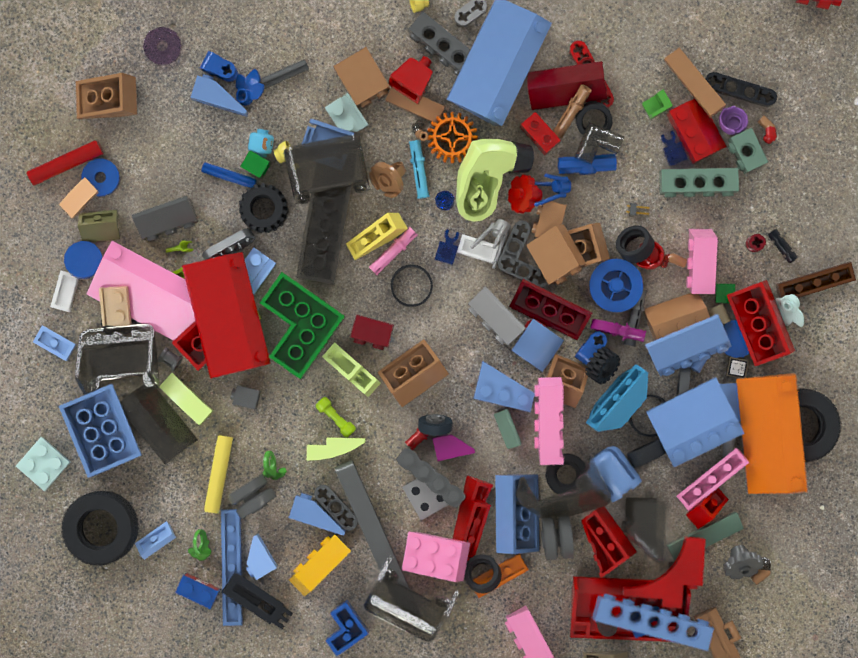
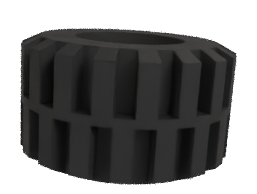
M261 183V185L255 184L252 188L249 187L247 192L242 194V200L239 201V213L242 221L250 229L258 233H270V231L278 230L277 228L282 227L284 220L287 219L289 210L285 196L278 188H275L273 185H266V183ZM261 198H269L275 205L273 215L268 219H258L253 214L254 203Z

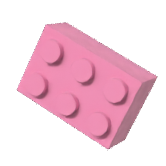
M408 532L402 570L454 582L464 581L470 543L421 532Z

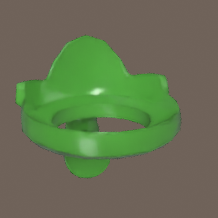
M270 450L265 452L263 460L264 477L273 480L283 478L287 472L286 468H280L278 470L279 473H277L274 453Z
M198 529L195 532L193 548L188 549V553L199 561H204L211 555V550L208 547L210 541L207 540L206 532L203 529ZM200 534L201 543L199 548H197V536Z

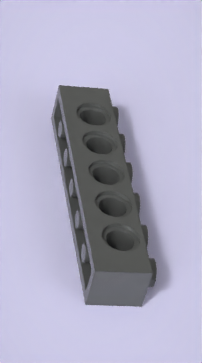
M422 12L409 27V37L416 43L421 42L429 54L437 55L440 58L439 61L445 67H452L454 74L458 76L470 49L425 12ZM431 31L435 36L433 39H426L424 34ZM446 43L449 45V49L441 51L439 45ZM457 55H461L464 58V61L462 63H456L453 60V58Z

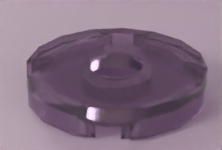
M158 27L148 32L144 38L143 49L145 55L156 65H169L176 61L181 54V40L176 32L170 28ZM166 42V50L159 51L157 48L158 43Z

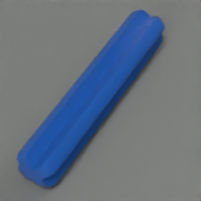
M206 162L202 165L201 171L205 174L248 188L254 187L253 185L257 184L255 178Z

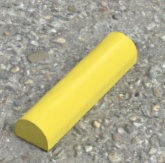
M217 436L204 506L205 512L219 514L233 437Z

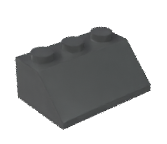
M187 196L131 215L141 238L148 240V242L159 239L158 236L166 234V236L172 235L177 232L176 229L182 227L184 229L192 228L196 222H199L193 203Z

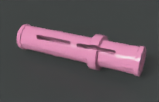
M408 227L398 239H394L395 242L369 268L378 275L402 250L405 251L407 249L406 246L418 236L411 227Z

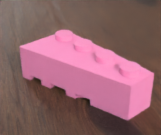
M538 378V385H534L535 397H538V402L534 403V412L538 414V420H534V431H538V437H534V448L538 449L540 465H563V432L561 430L563 429V413H561L563 411L562 378Z

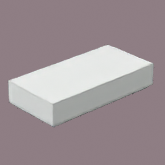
M462 234L457 253L491 264L494 263L499 245L493 249V243L482 240L471 249L470 246L477 238Z
M60 271L50 307L70 312L79 279L71 276L69 272Z

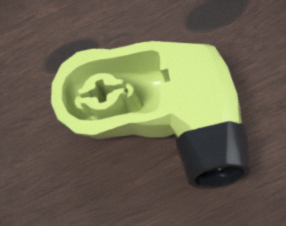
M501 139L473 141L458 170L456 203L459 214L464 219L473 222L482 221L491 216L497 206L498 192L502 185L503 174L506 172L509 174L528 173L532 169L534 162L532 146Z

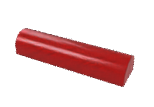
M94 140L27 171L26 174L32 185L35 186L104 153L99 141Z

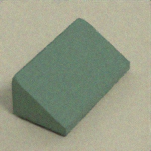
M504 409L495 413L494 417L507 449L520 446L522 443L509 410Z

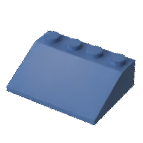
M716 377L646 411L673 467L744 434Z
M113 384L59 406L88 478L142 456Z

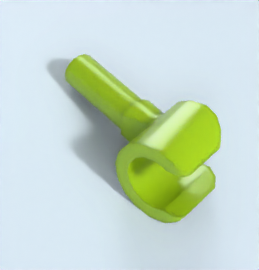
M182 240L179 245L166 248V253L180 250L182 252H192L194 249L187 248V245L192 243V241Z

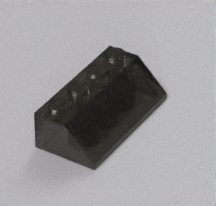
M151 380L130 393L120 402L126 417L165 465L172 462L198 441L197 437Z

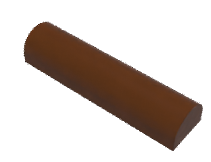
M846 262L777 283L776 290L779 298L790 294L800 298L856 281L852 262Z

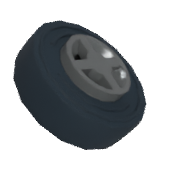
M440 414L425 415L418 420V430L427 435H445L452 431V419Z

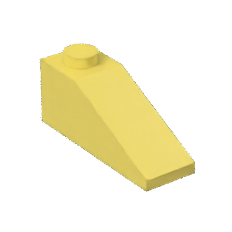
M386 213L347 242L346 245L354 260H357L394 240L408 228L399 213Z

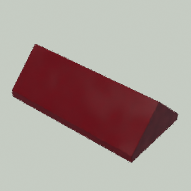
M603 61L528 72L527 87L531 110L569 105L570 99L576 95L581 84L586 85L592 90L584 103L608 100Z
M522 279L509 305L510 308L538 320L542 324L575 340L579 339L592 315V312L525 279Z

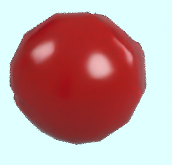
M654 242V249L651 255L644 261L636 264L647 270L656 269L661 265L665 257L663 247L659 243Z

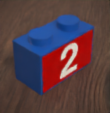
M185 573L175 593L211 609L221 589Z

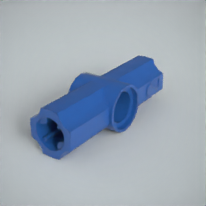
M587 153L573 157H558V172L562 175L573 173L589 175L596 172L617 170L615 154L595 155L594 153Z

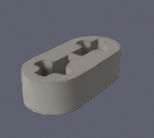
M471 0L455 13L456 24L460 27H466L481 17L487 10L486 1ZM476 2L478 4H483L481 11L479 9H476L474 12H472V10L475 8ZM467 13H470V15H468L466 18V22H464L463 20L459 21V14H462L464 16Z

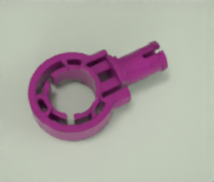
M592 319L590 329L612 334L614 337L621 336L623 337L622 341L628 338L644 342L646 330L632 328L627 322L626 326H622L617 322L611 323Z

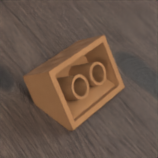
M692 293L654 305L643 311L654 341L710 318L707 307L700 295Z
M424 339L377 372L401 407H404L449 375Z

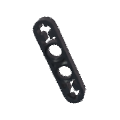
M711 72L705 77L717 93L763 107H770L777 101L776 92L770 88L717 72ZM715 77V81L721 83L722 79H724L725 82L722 85V89H720L719 87L721 86V84L715 83V85L712 86L711 82L708 81V79ZM734 82L737 87L736 91H728L726 88L727 83ZM748 87L753 88L755 91V95L751 98L747 97L744 93ZM759 90L762 91L760 95L766 96L769 93L770 98H773L768 103L765 102L766 99L763 97H759V99L756 100L759 94Z

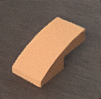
M84 177L59 205L73 219L99 191Z

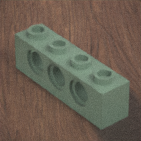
M738 168L661 169L659 171L660 195L665 194V198H674L676 194H684V197H695V194H703V197H714V193H722L723 197L734 196V193L739 191ZM698 178L703 181L702 188L695 186V179ZM715 178H719L722 181V187L718 188L714 185L713 181ZM676 179L684 181V188H678L675 185Z

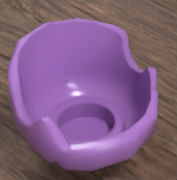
M732 106L724 108L720 113L719 126L726 134L737 135L747 128L748 116L743 109Z

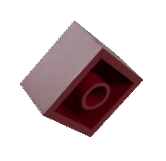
M356 315L350 337L354 339V343L364 346L366 342L371 343L373 348L384 351V347L389 348L394 325Z

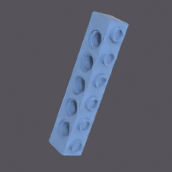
M604 594V597L598 595L592 616L595 621L708 651L714 630L708 621L698 619L696 622L690 620V616L679 614L677 617L671 615L672 612L665 609H660L659 612L653 610V607L650 605L642 604L640 607L634 605V601L628 599L618 601L615 600L616 597L613 595ZM619 606L620 613L613 616L611 614L612 609ZM635 611L639 612L638 619L635 621H631V613ZM656 616L658 619L657 623L654 626H650V618ZM673 621L676 622V628L669 631L668 624ZM689 627H694V634L691 636H687V629Z

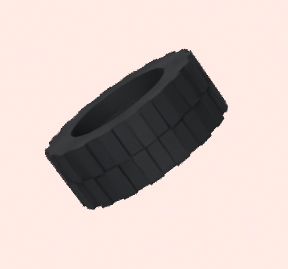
M565 453L563 454L564 464L548 465L545 478L547 484L555 493L562 496H570L583 490L589 475L586 464L581 458ZM564 465H570L576 471V478L570 484L561 483L557 477L559 468Z

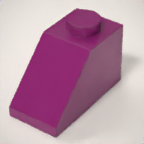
M452 434L439 435L432 438L437 461L475 453L474 448Z

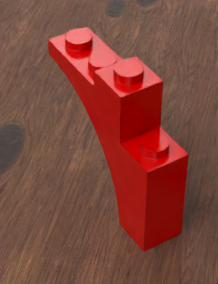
M684 536L683 545L677 559L665 573L653 581L642 585L623 586L622 595L632 601H638V597L646 598L648 602H658V599H661L660 605L668 611H677V608H682L683 585H686L688 589H698V586H703L706 539Z

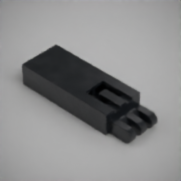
M234 572L221 591L270 625L273 623L282 630L285 626L279 620L281 619L286 623L289 621L283 614L293 615L290 610L283 607L284 604L237 572ZM262 599L273 606L272 608L267 604L264 605L263 608L268 610L269 614L258 607Z

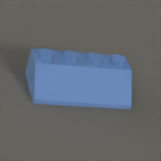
M717 314L646 344V347L659 375L668 376L679 368L690 367L692 363L698 360H707L710 358V355L724 353L732 345Z
M538 474L495 475L496 553L519 554L538 552Z

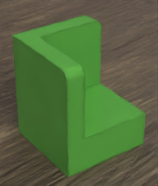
M664 89L642 103L650 120L668 111L673 106Z

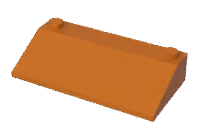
M796 374L736 379L741 427L744 431V434H742L744 456L749 461L745 466L748 494L808 492Z

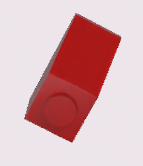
M717 488L688 511L686 516L699 529L712 521L729 499Z

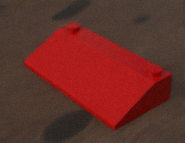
M243 252L183 265L182 269L210 379L271 364Z
M573 576L570 638L672 642L650 635L635 638L631 630L598 622L592 618L598 595L604 597V594L615 596V600L623 601V599H626L622 595L623 586H637L653 580ZM683 585L682 608H677V611H671V615L677 617L679 614L689 616L691 590L686 588V585ZM638 597V601H634V605L640 607L642 604L652 607L658 606L659 610L656 611L659 612L660 609H665V607L660 605L661 599H658V602H648L646 598ZM614 607L611 611V614L613 616L618 615L620 613V607ZM673 621L668 624L669 631L676 628V622ZM652 622L651 625L654 626L657 622Z

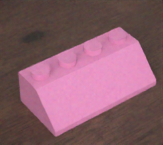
M526 605L506 616L508 621L505 622V625L510 633H515L517 638L514 641L518 649L523 648L526 654L523 658H554Z

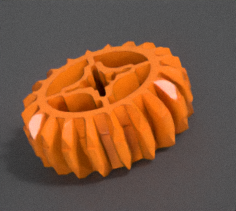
M454 112L450 113V118L447 117L446 113H443L444 119L442 120L437 116L438 124L432 121L431 125L434 129L428 128L427 130L433 134L428 135L427 140H432V142L428 143V147L434 146L435 148L431 150V153L435 154L438 151L439 153L436 158L440 159L443 155L444 163L447 162V157L451 158V164H454V158H457L460 163L462 162L461 156L463 155L465 158L466 152L473 142L472 140H478L477 135H472L477 132V128L470 129L474 125L473 121L467 124L468 117L465 116L461 120V113H458L457 118L454 117ZM455 123L461 125L468 135L458 133ZM449 124L448 132L437 135L442 126ZM451 129H453L454 137H458L453 142V147L451 146L450 139L447 138V136L450 137ZM437 141L446 142L449 145V152L443 150ZM468 141L462 150L455 152L457 143Z

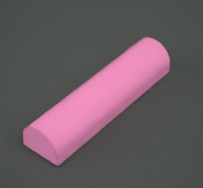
M735 448L676 497L690 511L745 467L749 461L738 448Z

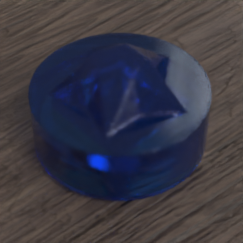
M449 191L439 192L435 197L437 208L443 211L451 209L455 203L453 194Z

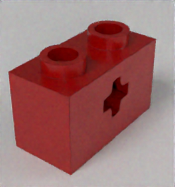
M536 112L520 125V129L544 156L561 141Z

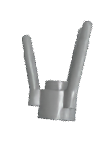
M498 219L496 223L491 222L487 230L470 246L473 249L493 231L492 235L496 237L492 246L493 249L497 247L500 241L492 266L493 269L497 266L511 227L508 222L502 219Z

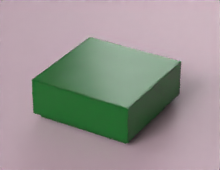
M715 284V303H729L727 295L735 292V284Z

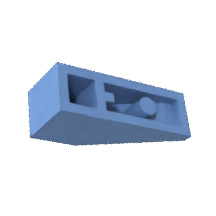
M203 74V77L197 75L191 94L193 101L248 117L247 110L214 81V77Z
M301 493V496L296 495L289 518L343 536L345 535L346 530L315 500H312L311 495Z

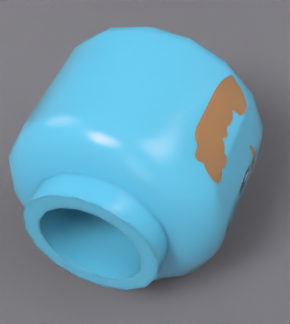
M257 129V132L250 134L248 150L261 157H267V155L272 153L274 137L268 134L269 130Z

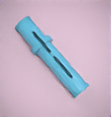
M421 140L410 141L412 157L410 163L413 164L417 199L427 198L430 196Z

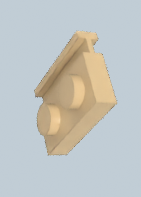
M128 286L100 287L99 297L102 326L131 325Z

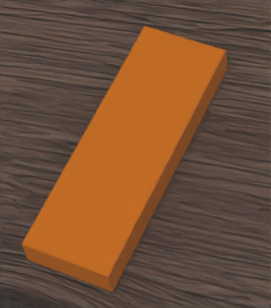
M520 553L498 564L502 576L497 588L529 570ZM493 568L472 580L480 585L489 582L494 574ZM475 592L478 598L488 594Z

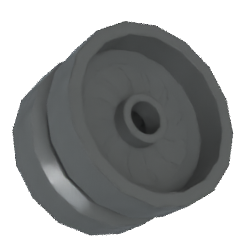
M263 474L227 496L232 505H236L242 500L245 502L236 510L240 519H243L250 513H256L268 505L269 501L277 497L272 488H268L260 493L259 489L267 485L268 482Z
M559 516L557 519V529L552 517L542 518L541 538L546 561L557 559L558 547L563 559L574 558L570 517Z

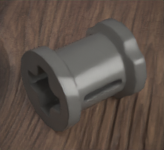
M166 347L157 361L163 362L174 372L180 365L183 357H178Z

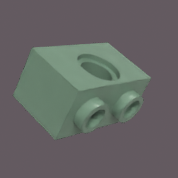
M752 128L728 140V149L731 154H735L737 158L736 165L744 174L768 163ZM743 147H746L750 150V156L747 157L743 155Z

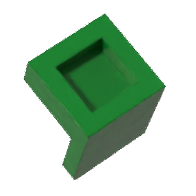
M249 151L240 167L263 179L272 162Z

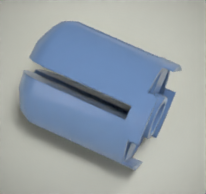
M615 446L603 449L589 461L588 472L612 502L619 500L623 497V494L631 488L634 489L642 482L640 475L622 451Z

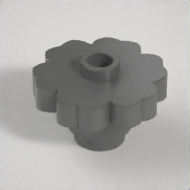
M737 545L731 549L730 558H728V562L723 564L725 575L730 576L731 579L751 577L757 574L759 569L763 568L762 557L757 555L756 552H749L744 545Z

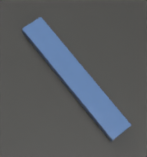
M221 509L222 590L234 572L242 576L241 519L236 512L237 509ZM222 593L223 626L243 625V607Z

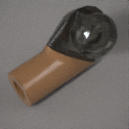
M416 120L411 128L418 140L426 141L428 133L422 131L425 124L421 120Z
M762 557L763 568L759 569L758 573L751 577L756 585L766 579L771 573V561L767 557Z

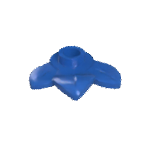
M253 69L246 77L238 74L235 84L237 89L236 99L241 105L248 106L253 100L261 97L264 91V84L260 83V75L256 69Z

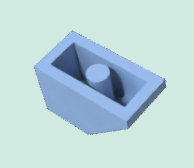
M259 533L253 537L247 560L248 567L246 568L251 578L255 577L256 580L278 567Z

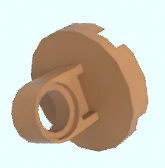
M378 162L371 167L369 177L377 190L381 189L385 192L384 196L394 198L403 190L401 177L406 173V169L402 162H396L392 165Z

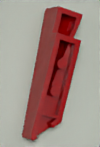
M472 476L466 477L463 490L466 497L460 503L452 538L470 543L467 561L476 555L491 507L490 504L485 502L493 487V484Z

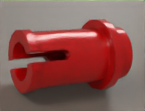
M418 428L405 441L412 451L424 439L427 440L429 436L421 433Z

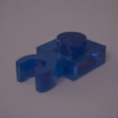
M673 130L670 131V140H667L664 134L660 136L661 141L667 145L662 150L669 167L688 160L682 143H675L676 134Z
M447 229L444 234L446 242H439L434 260L453 265L458 246L453 245V243L458 240L459 232H456L454 238H450L448 236L449 229Z

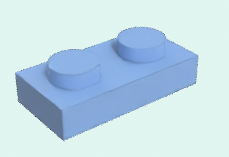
M43 325L33 340V343L65 361H68L77 345Z
M166 521L137 541L135 545L140 556L145 560L175 539L176 536L170 524Z

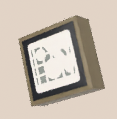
M729 357L725 376L746 378L749 360Z

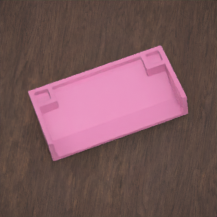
M114 241L111 242L95 273L87 295L100 302V287L128 286L131 318L174 341L195 321L185 279Z

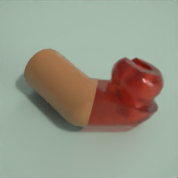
M674 253L664 254L665 257L660 267L666 268L668 263L685 267L687 259Z

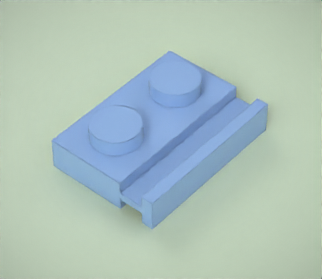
M253 247L245 258V264L252 291L255 295L277 263Z

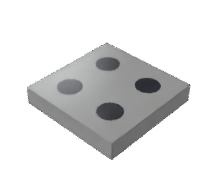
M417 479L402 487L420 520L449 505L443 500L441 495L435 494L428 488L426 483L420 482Z

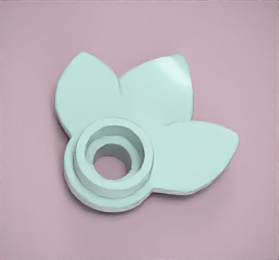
M793 294L785 295L783 298H776L775 301L785 326L794 322L798 326L803 327L804 316L799 310V299Z

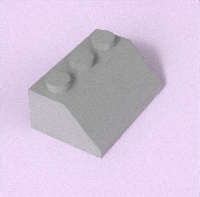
M486 286L468 303L470 313L475 318L479 316L483 320L481 324L488 331L492 329L495 332V339L501 345L505 343L508 346L526 329Z

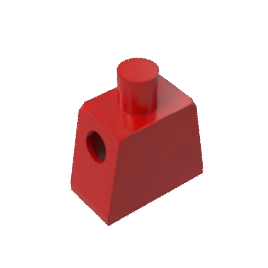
M423 56L420 61L409 58L390 75L389 86L419 104L433 74V71L429 69L432 61L426 56Z

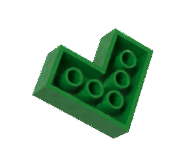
M283 272L280 273L260 302L261 305L291 325L269 358L302 380L346 317Z

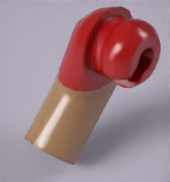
M763 115L758 123L766 131V135L763 137L764 142L771 144L777 138L776 126Z

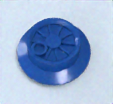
M609 259L595 268L590 278L589 289L593 300L599 307L609 312H623L632 308L639 301L643 292V279L639 270L632 263L623 259Z

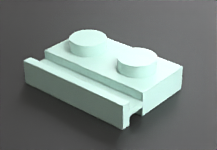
M348 93L325 107V110L338 128L356 134L368 126L367 121Z

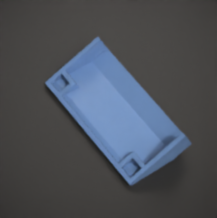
M494 0L446 100L493 126H503L552 23L507 0Z

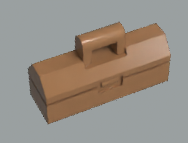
M716 607L693 616L696 622L698 619L708 621L709 625L714 628L709 645L714 658H741L734 645V642L740 640L741 636L733 620L724 624ZM727 628L732 636L730 639H728L724 631Z

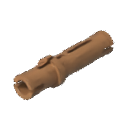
M581 84L576 95L570 99L568 108L554 128L553 132L558 138H563L579 110L583 109L585 100L592 92L586 85Z

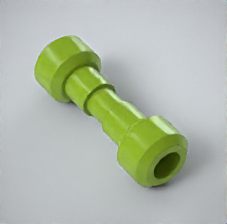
M323 397L316 403L315 408L320 413L324 412L329 418L331 417L345 438H348L356 430V427L351 422H346L343 417L336 413V410L331 406V401L327 397Z

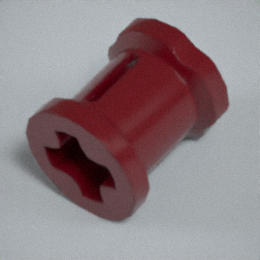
M754 234L746 240V248L750 252H758L766 245L765 237L760 234ZM759 241L760 244L756 246L752 245V242Z

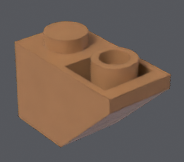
M553 201L539 205L536 212L539 215L538 222L534 221L531 233H535L533 238L536 239L554 226L561 225L567 205Z

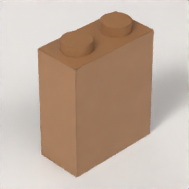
M367 47L333 66L357 108L362 107L363 109L372 103L371 100L376 97L380 99L386 96L388 90H390L389 84Z
M564 224L554 226L526 245L549 285L564 283L567 280V276L578 274L582 271L581 267L586 265Z

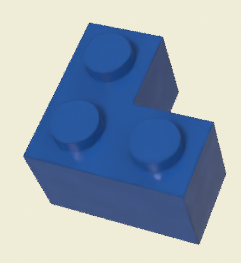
M348 600L331 611L330 614L340 629L328 636L326 642L337 657L367 636L369 630Z

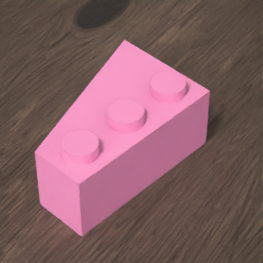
M689 229V258L687 259L689 277L687 276L686 287L689 288L692 294H715L718 237L712 229Z

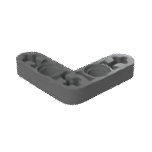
M524 220L518 221L514 225L498 260V268L503 273L521 281L522 279L529 281L528 279L531 277L533 270L536 271L534 275L538 277L543 274L539 268L518 260L531 230L529 223ZM522 224L525 225V229L527 230V232H523L520 237L524 238L523 242L518 238L512 237L513 234L517 236L519 232L517 226H521ZM516 241L519 244L520 248L517 252L510 251V242ZM509 259V263L515 266V262L519 263L515 269V274L511 272L513 270L511 267L504 269L501 261ZM525 266L529 269L527 277L519 275L518 270L520 267ZM535 278L529 281L541 288H545L548 285L547 281L539 285L538 280Z

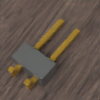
M634 203L627 205V207H630V211H626L629 215H649V213L636 212V208L650 209V207L637 206Z

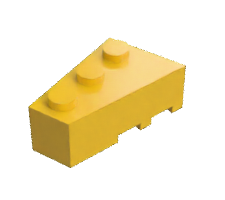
M336 535L331 538L327 536L320 543L322 547L318 551L314 549L306 557L308 561L304 565L300 563L293 570L295 574L289 581L303 596L310 593L351 552Z

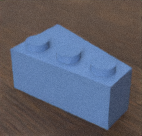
M482 361L473 399L530 412L534 393Z

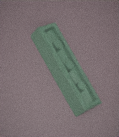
M734 511L686 536L705 538L706 548L744 528L738 513ZM684 537L666 545L674 562L681 551Z

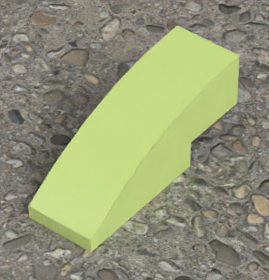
M335 342L322 356L367 397L381 384L380 381Z
M171 373L159 386L198 425H202L214 411L174 373Z
M327 437L326 445H307V460H322L345 454L365 443L366 438Z

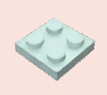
M40 437L16 467L43 491H46L71 461L47 440Z

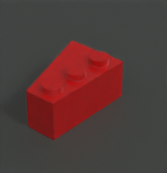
M604 505L595 509L581 520L588 542L591 543L594 552V560H597L601 578L638 553Z

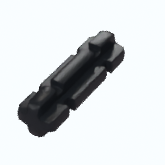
M777 229L772 230L768 237L771 241H774V245L781 254L786 256L785 259L788 263L794 262L798 258L796 253L791 251L792 248L783 237H780L781 234Z

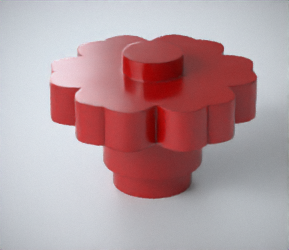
M530 175L516 176L511 181V188L508 190V202L512 203L511 209L516 213H529L535 207L534 203L542 200V190L537 185H534L535 179Z

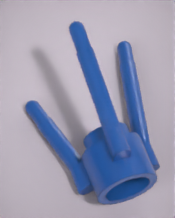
M544 174V177L554 179L555 181L535 182L534 185L551 186L552 191L556 192L557 195L536 202L534 206H539L558 198H565L572 187L568 177Z

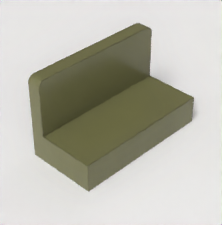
M117 210L80 213L78 229L81 240L99 242L120 239Z

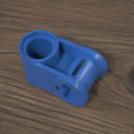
M210 51L207 52L200 66L202 71L227 82H233L238 76V70L233 63ZM231 69L232 73H227L226 75L225 70L229 71Z
M600 331L593 332L574 357L587 365L590 362V357L594 356L593 353H597L599 348L602 349V347L606 346V335ZM602 335L601 340L603 343L595 345L594 336L599 337Z

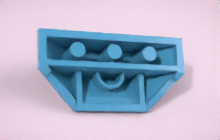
M636 364L632 369L618 376L593 405L586 423L597 432L622 428L647 399L648 372Z

